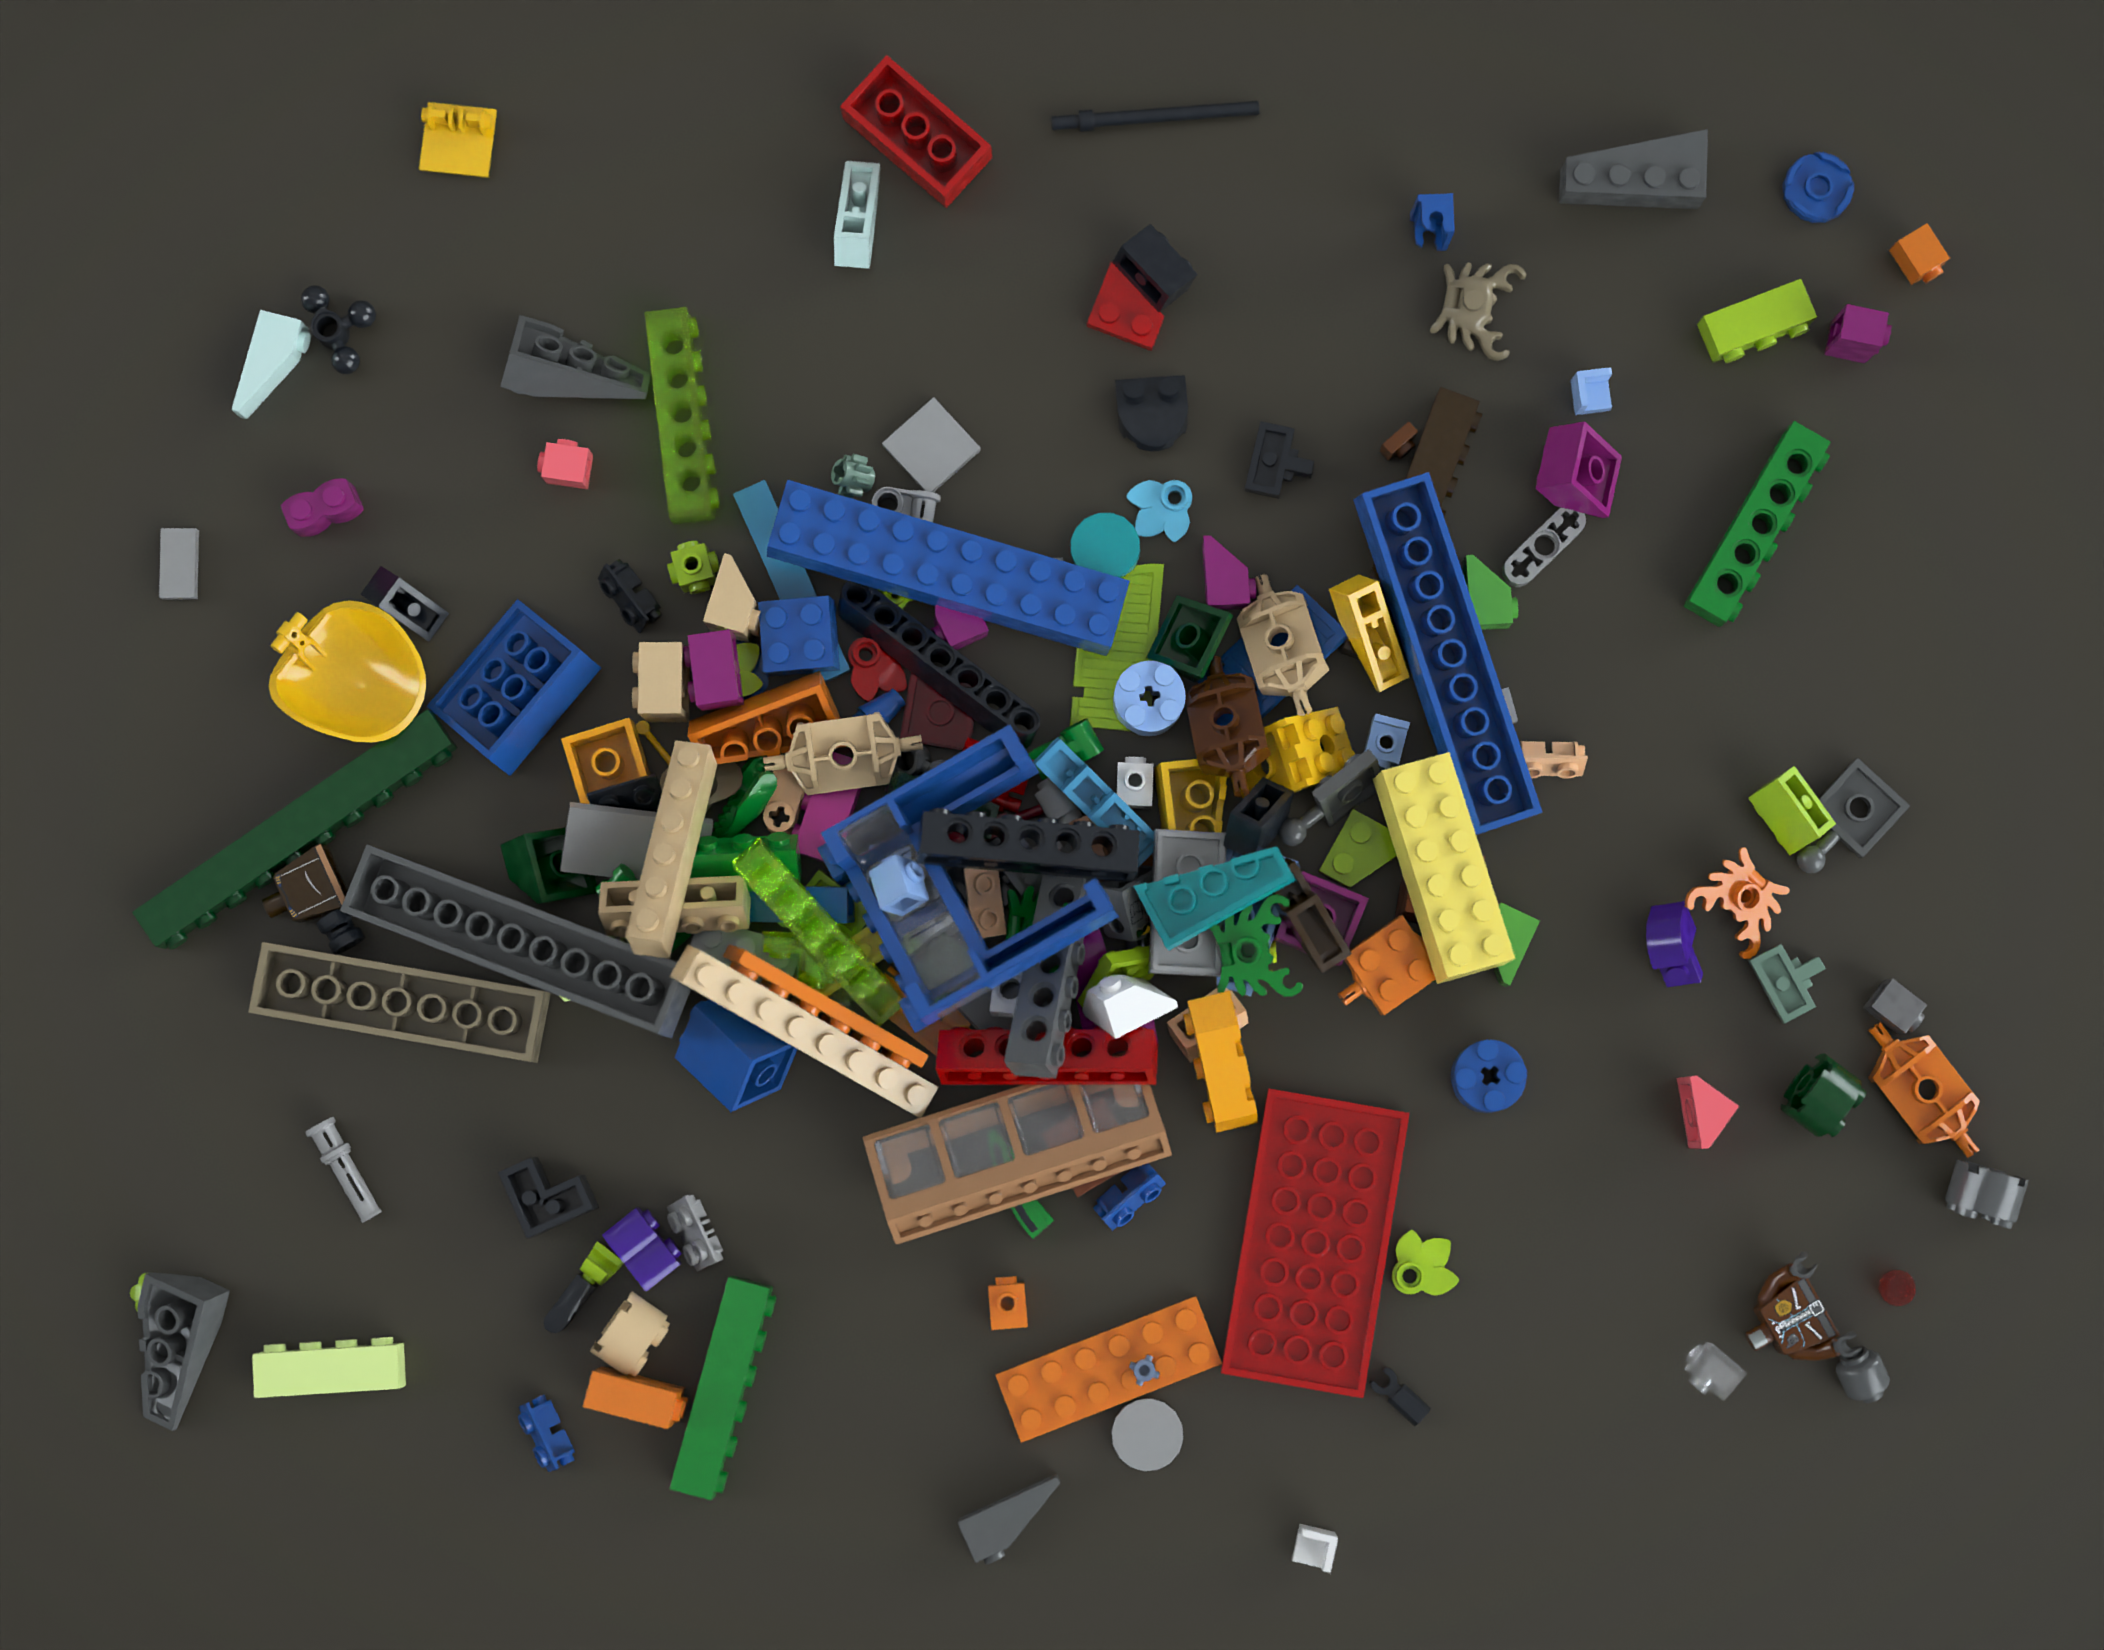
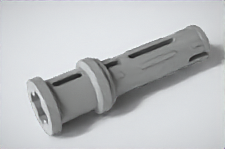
M333 1116L310 1128L305 1134L314 1140L322 1154L321 1162L331 1166L345 1194L361 1218V1222L364 1223L381 1213L382 1210L379 1209L364 1179L349 1155L351 1146L349 1143H344L334 1125L336 1120ZM323 1133H327L333 1147L329 1146ZM341 1158L342 1162L345 1165V1168L341 1167V1165L338 1162V1159ZM347 1173H349L352 1177L354 1183L356 1184L358 1190L364 1198L363 1201H361L358 1195L356 1194L353 1186L351 1185L349 1179L346 1176Z

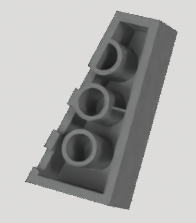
M1708 129L1566 157L1560 169L1559 203L1699 209L1706 198Z

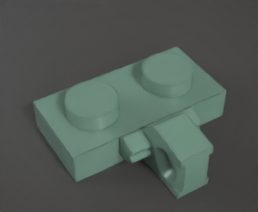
M1779 944L1748 961L1782 1024L1816 1007L1807 989L1813 986L1809 978L1826 969L1819 956L1801 964L1798 957L1790 960L1783 945Z

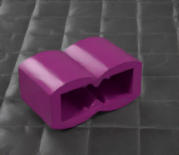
M342 478L329 480L321 484L314 492L295 494L281 504V509L289 529L301 537L317 535L326 530L331 523H344L353 520L364 510L356 488L347 479Z

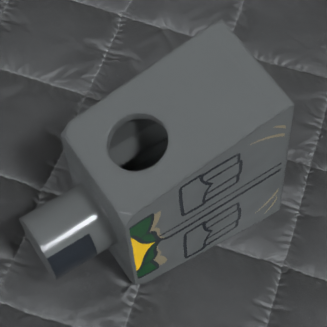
M1140 865L1132 883L1108 880L1100 883L1119 916L1103 926L1104 933L1109 938L1125 940L1126 950L1137 946H1147L1146 934L1150 932L1151 919L1134 886L1142 883H1152L1153 866Z

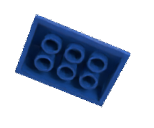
M517 599L435 695L427 707L487 759L511 776L600 671L601 667Z

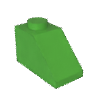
M1466 555L1462 560L1463 576L1481 629L1509 628L1513 624V619L1518 618L1517 597H1512L1511 587L1474 555Z
M1501 902L1498 906L1515 959L1493 969L1499 984L1507 987L1512 983L1540 920Z

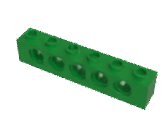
M1793 421L1786 428L1683 607L1717 627H1721L1727 620L1733 622L1743 607V604L1739 602L1745 590L1749 593L1752 591L1761 575L1756 572L1762 560L1768 562L1778 546L1777 543L1773 542L1778 532L1782 531L1785 533L1796 514L1792 513L1791 510L1796 501L1802 503L1813 486V484L1808 482L1814 471L1820 473L1828 461L1830 454L1825 451L1831 441L1796 421ZM1788 459L1797 460L1801 464V474L1792 473L1788 469ZM1770 489H1778L1783 493L1785 498L1783 504H1777L1772 501ZM1759 518L1766 523V534L1757 533L1753 529V519ZM1736 548L1745 549L1749 553V564H1742L1737 561L1735 557ZM1718 578H1725L1731 582L1733 587L1731 594H1724L1718 589Z

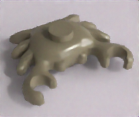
M1467 262L1461 270L1459 279H1455L1452 267L1448 264L1444 265L1447 292L1441 314L1431 326L1430 332H1438L1445 322H1448L1447 334L1450 344H1454L1456 341L1457 330H1459L1462 342L1467 350H1474V343L1470 335H1474L1484 354L1489 359L1494 361L1504 360L1509 356V350L1505 349L1497 352L1492 348V343L1495 340H1500L1503 334L1501 332L1487 331L1484 328L1493 319L1491 316L1492 305L1497 301V297L1493 294L1492 289L1498 288L1505 292H1512L1513 286L1507 282V275L1515 273L1520 280H1524L1527 275L1525 270L1517 264H1508L1503 266L1493 276L1483 278L1492 268L1491 264L1486 263L1473 276L1469 277L1472 265L1470 262Z

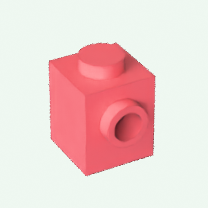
M557 439V444L547 442L545 452H540L537 471L542 473L541 477L547 484L588 489L593 454L589 448L578 447V443L572 440Z

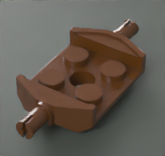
M1213 656L1214 662L1211 661L1208 667L1210 676H1207L1208 680L1192 686L1185 695L1198 766L1202 774L1231 778L1234 795L1242 797V790L1244 796H1247L1250 791L1247 785L1246 774L1271 756L1258 704L1257 687L1253 678L1241 673L1225 675L1221 657ZM1224 714L1233 715V719L1228 725L1219 726L1216 724L1220 716Z

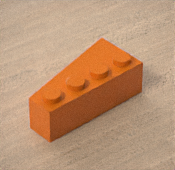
M817 671L744 700V705L725 707L689 721L688 738L692 743L710 745L717 764L746 761L750 757L765 755L770 757L789 752L797 723L803 722L805 724L841 719L821 672ZM841 745V746H838V747H836V748L847 747V746Z

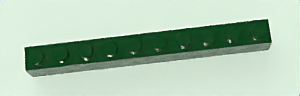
M428 709L415 717L398 735L374 745L132 911L133 915L155 947L162 949L168 947L170 950L177 948L188 940L186 934L197 927L204 929L218 919L216 914L224 908L232 909L243 903L247 899L245 895L256 886L258 889H261L272 883L275 873L320 843L323 845L329 844L335 839L334 833L344 826L350 828L358 824L365 818L363 813L374 805L376 808H379L390 802L394 798V791L403 785L408 788L419 782L424 777L422 772L432 765L437 768L448 762L453 757L451 752L458 747L436 715Z

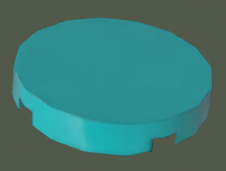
M1097 513L1085 518L1075 528L1071 538V557L1075 565L1121 578L1128 572L1130 573L1140 557V538L1135 527L1126 518L1114 513Z

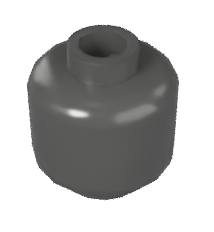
M1858 1346L1862 1347V1349L1852 1357L1840 1356L1836 1373L1849 1398L1862 1400L1864 1403H1871L1883 1396V1391L1889 1385L1890 1377L1878 1352L1867 1349L1864 1346Z

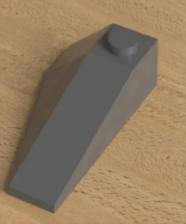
M522 315L519 316L500 387L510 389L517 394H527L534 397L646 398L651 377L650 373L614 355L604 357L592 350L593 345L585 340L578 344L564 337V330L555 325Z

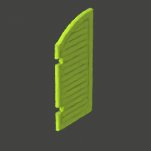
M1164 564L1136 565L1130 573L1128 572L1125 576L1121 577L1130 582L1113 643L1107 656L1076 648L1073 687L1084 688L1083 697H1072L1070 726L1087 718L1092 728L1130 731L1117 719L1114 712V690L1119 677L1127 668L1142 661H1151L1146 657L1158 634ZM1145 691L1140 701H1146L1148 706L1152 707L1153 696L1151 692Z

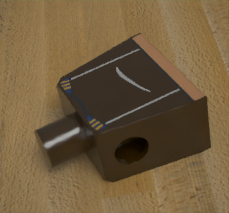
M320 843L275 873L273 879L279 891L262 899V903L270 918L288 911L292 920L299 923L324 917L341 908L348 888L329 847Z

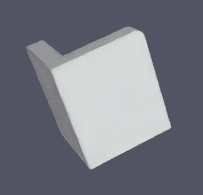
M1299 1524L1292 1561L1319 1567L1322 1571L1330 1573L1338 1536L1333 1531Z

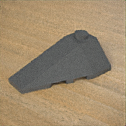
M154 1272L145 1274L137 1306L138 1319H143V1338L139 1339L140 1351L144 1352L145 1372L141 1375L144 1418L171 1431L177 1429L221 1326L230 1290L197 1276Z

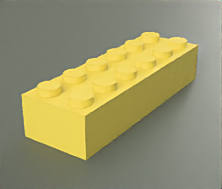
M1450 752L1382 770L1373 778V782L1437 984L1499 967L1514 960L1515 956Z

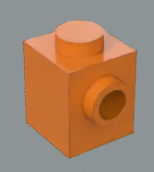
M1928 223L1898 240L1889 250L1911 285L1923 279L1925 284L1932 281L1944 272L1941 267L1950 259Z
M1017 1276L996 1277L995 1284L988 1286L991 1330L1028 1327L1025 1282H1017Z

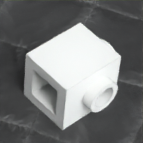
M1125 757V763L1118 762L1116 794L1131 809L1151 810L1154 764L1146 763V758Z

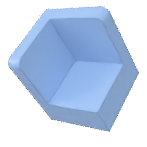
M1611 367L1577 371L1570 381L1575 415L1611 410L1612 404L1608 383L1612 376Z

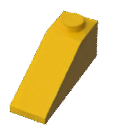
M1358 574L1329 588L1339 622L1376 691L1381 692L1409 678L1379 581Z

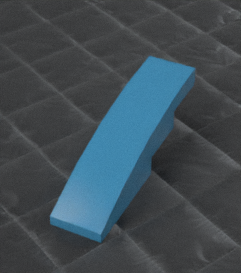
M1059 737L1033 761L1097 827L1108 828V826L1113 824H1122L1129 826L1130 830H1139L1138 867L1153 853L1154 831Z

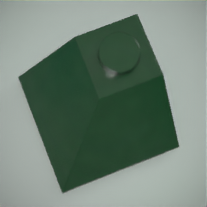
M566 827L526 833L500 845L509 879L537 904L597 893L594 875L560 871Z

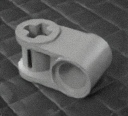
M883 487L874 494L872 505L878 506L882 499L892 498L898 504L895 512L933 522L936 503L940 502L941 496L922 490ZM922 505H925L924 515L920 517Z

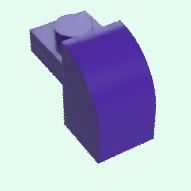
M1685 901L1651 906L1647 920L1646 941L1650 962L1653 969L1660 970L1667 987L1701 983L1703 971L1692 947L1697 928L1689 909L1685 907Z

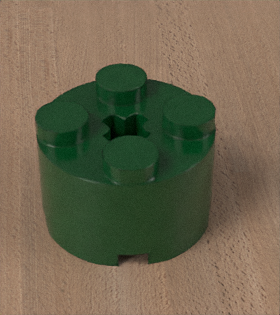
M1822 1053L1814 1057L1820 1061L1813 1068L1806 1064L1793 1078L1784 1093V1097L1789 1100L1787 1106L1781 1104L1780 1109L1816 1137L1826 1134L1835 1137L1845 1125L1844 1117L1851 1108H1856L1861 1104L1867 1091L1861 1087L1862 1082L1859 1078L1827 1054Z

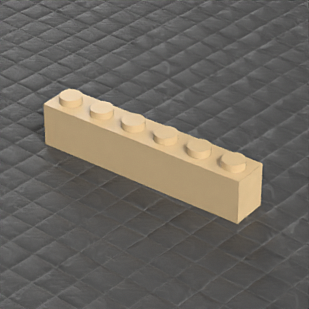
M675 740L626 933V938L634 954L670 959L718 765L712 748L708 744Z

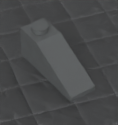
M1057 1473L958 1519V1525L975 1563L984 1560L985 1564H990L1005 1556L1003 1550L1010 1547L1060 1484Z

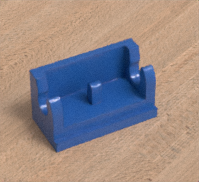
M1453 193L1417 195L1410 213V221H1414L1415 242L1418 247L1421 248L1424 243L1422 234L1425 231H1430L1435 234L1434 242L1437 251L1447 250L1455 232Z

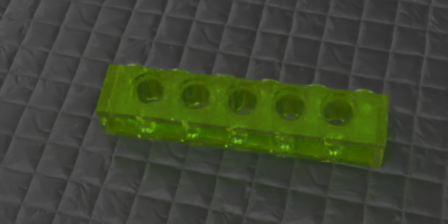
M687 307L644 312L669 519L673 525L715 519L714 509L720 508L717 487L711 488L710 475L715 474L713 453L707 454L706 440H711L709 419H703L701 406H707L705 386L698 384L697 372H703L701 352L694 351L693 338H699L696 317H690ZM679 340L684 343L683 349L679 353L670 354L666 352L670 342ZM683 374L688 377L686 385L682 388L670 386L674 376ZM682 408L692 410V416L688 421L680 423L674 420L678 410ZM686 442L696 444V450L693 455L689 457L679 455V448L682 444ZM695 476L700 478V485L696 490L685 491L683 489V483L688 477Z
M760 838L755 840L732 861L734 870L879 1027L901 1008L899 1001L904 999L903 994Z

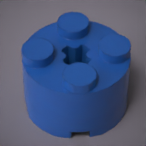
M1483 1040L1468 1046L1456 1057L1451 1069V1083L1455 1096L1464 1106L1476 1112L1493 1113L1510 1107L1520 1098L1526 1085L1527 1069L1521 1056L1513 1047L1497 1040ZM1493 1069L1495 1071L1493 1078L1496 1082L1483 1084L1484 1075L1481 1073V1070Z

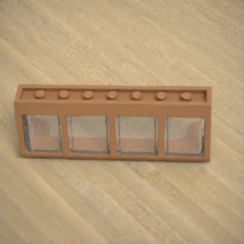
M1126 1052L1114 1055L1113 1057L1123 1056ZM1021 1085L863 1136L885 1217L896 1245L1172 1156L1150 1085Z

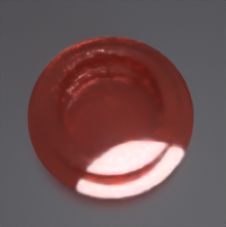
M1891 1270L1881 1278L1879 1292L1883 1300L1888 1304L1903 1306L1914 1298L1916 1284L1912 1276L1907 1272Z

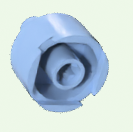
M1142 661L1127 668L1119 677L1113 695V708L1117 719L1127 729L1140 736H1156L1166 732L1177 722L1185 704V688L1181 678L1171 666L1157 661ZM1145 691H1150L1152 696L1158 697L1155 699L1152 707L1148 706L1146 701H1140Z

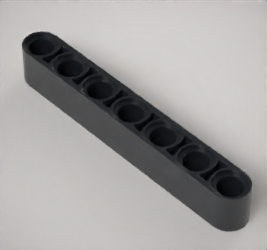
M847 581L844 584L837 611L846 623L866 638L877 642L884 652L992 734L1011 725L1025 749L1032 745L1041 720L1034 708L875 588ZM849 599H856L861 603L856 604L851 602ZM876 620H884L888 622V624L883 625L878 623ZM904 641H912L916 646H910ZM932 662H940L944 667H937ZM960 683H967L972 688H965ZM987 704H995L1000 709H992ZM1015 725H1023L1028 731H1022Z

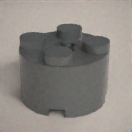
M1956 1159L1945 1201L1948 1202L1946 1208L1954 1210L1957 1214L1974 1219L1977 1218L1978 1213H1981V1218L1989 1220L1990 1223L2011 1229L2013 1222H2017L2029 1180L2016 1175L2015 1177L2008 1176L2004 1171Z

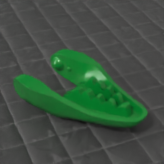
M766 756L752 757L742 767V785L736 794L728 798L727 805H724L722 808L724 813L718 814L719 821L714 823L715 831L712 832L711 836L716 838H733L757 818L766 807L777 787V777L773 772L765 771L764 766L766 764L763 762V757Z

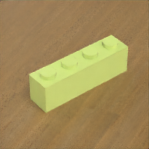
M393 1337L371 1338V1345L358 1346L357 1339L336 1340L335 1347L322 1348L321 1341L299 1343V1349L286 1350V1344L263 1345L264 1352L252 1354L254 1398L399 1389L406 1386L404 1343H393Z

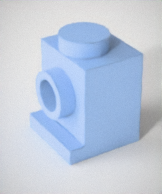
M1375 714L1371 721L1364 752L1368 749L1377 758L1381 770L1389 769L1390 766L1397 767L1410 722ZM1384 736L1389 737L1393 743L1392 747L1389 749L1383 748L1380 745V738Z

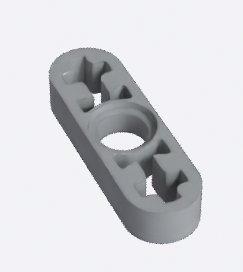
M1565 508L1557 510L1506 560L1502 568V575L1505 581L1514 587L1527 585L1581 533L1586 525L1585 513ZM1562 514L1566 517L1573 514L1577 518L1574 522L1577 528L1568 527L1560 535L1561 538L1565 539L1564 542H1561L1558 534L1554 531L1564 521L1561 516ZM1551 525L1553 530L1548 529V526ZM1545 536L1552 540L1554 549L1551 554L1541 555L1535 550L1534 543L1538 537ZM1527 549L1529 555L1523 553V551ZM1528 556L1541 564L1537 567L1534 561L1530 563L1524 571L1527 575L1525 578L1522 575H1518L1515 578L1511 574L1514 569L1511 563L1514 562L1516 565H1520Z

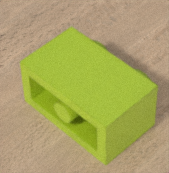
M1795 766L1772 779L1748 797L1758 815L1764 819L1779 844L1785 848L1789 855L1817 840L1836 824Z

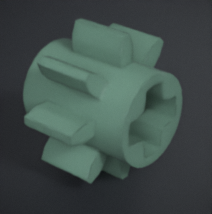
M855 453L852 456L845 454L843 459L835 462L831 472V479L834 485L840 486L839 495L850 498L854 496L862 497L863 493L868 492L872 488L875 481V472L873 467L866 465L868 457Z

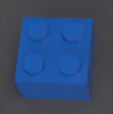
M830 596L758 602V608L761 611L759 622L763 673L769 676H783L840 670L834 599Z

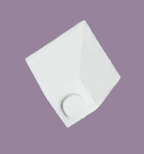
M1117 975L1102 979L1099 985L1087 991L1082 1011L1085 1017L1114 1038H1118L1177 1008L1178 1005L1176 1000L1142 978Z

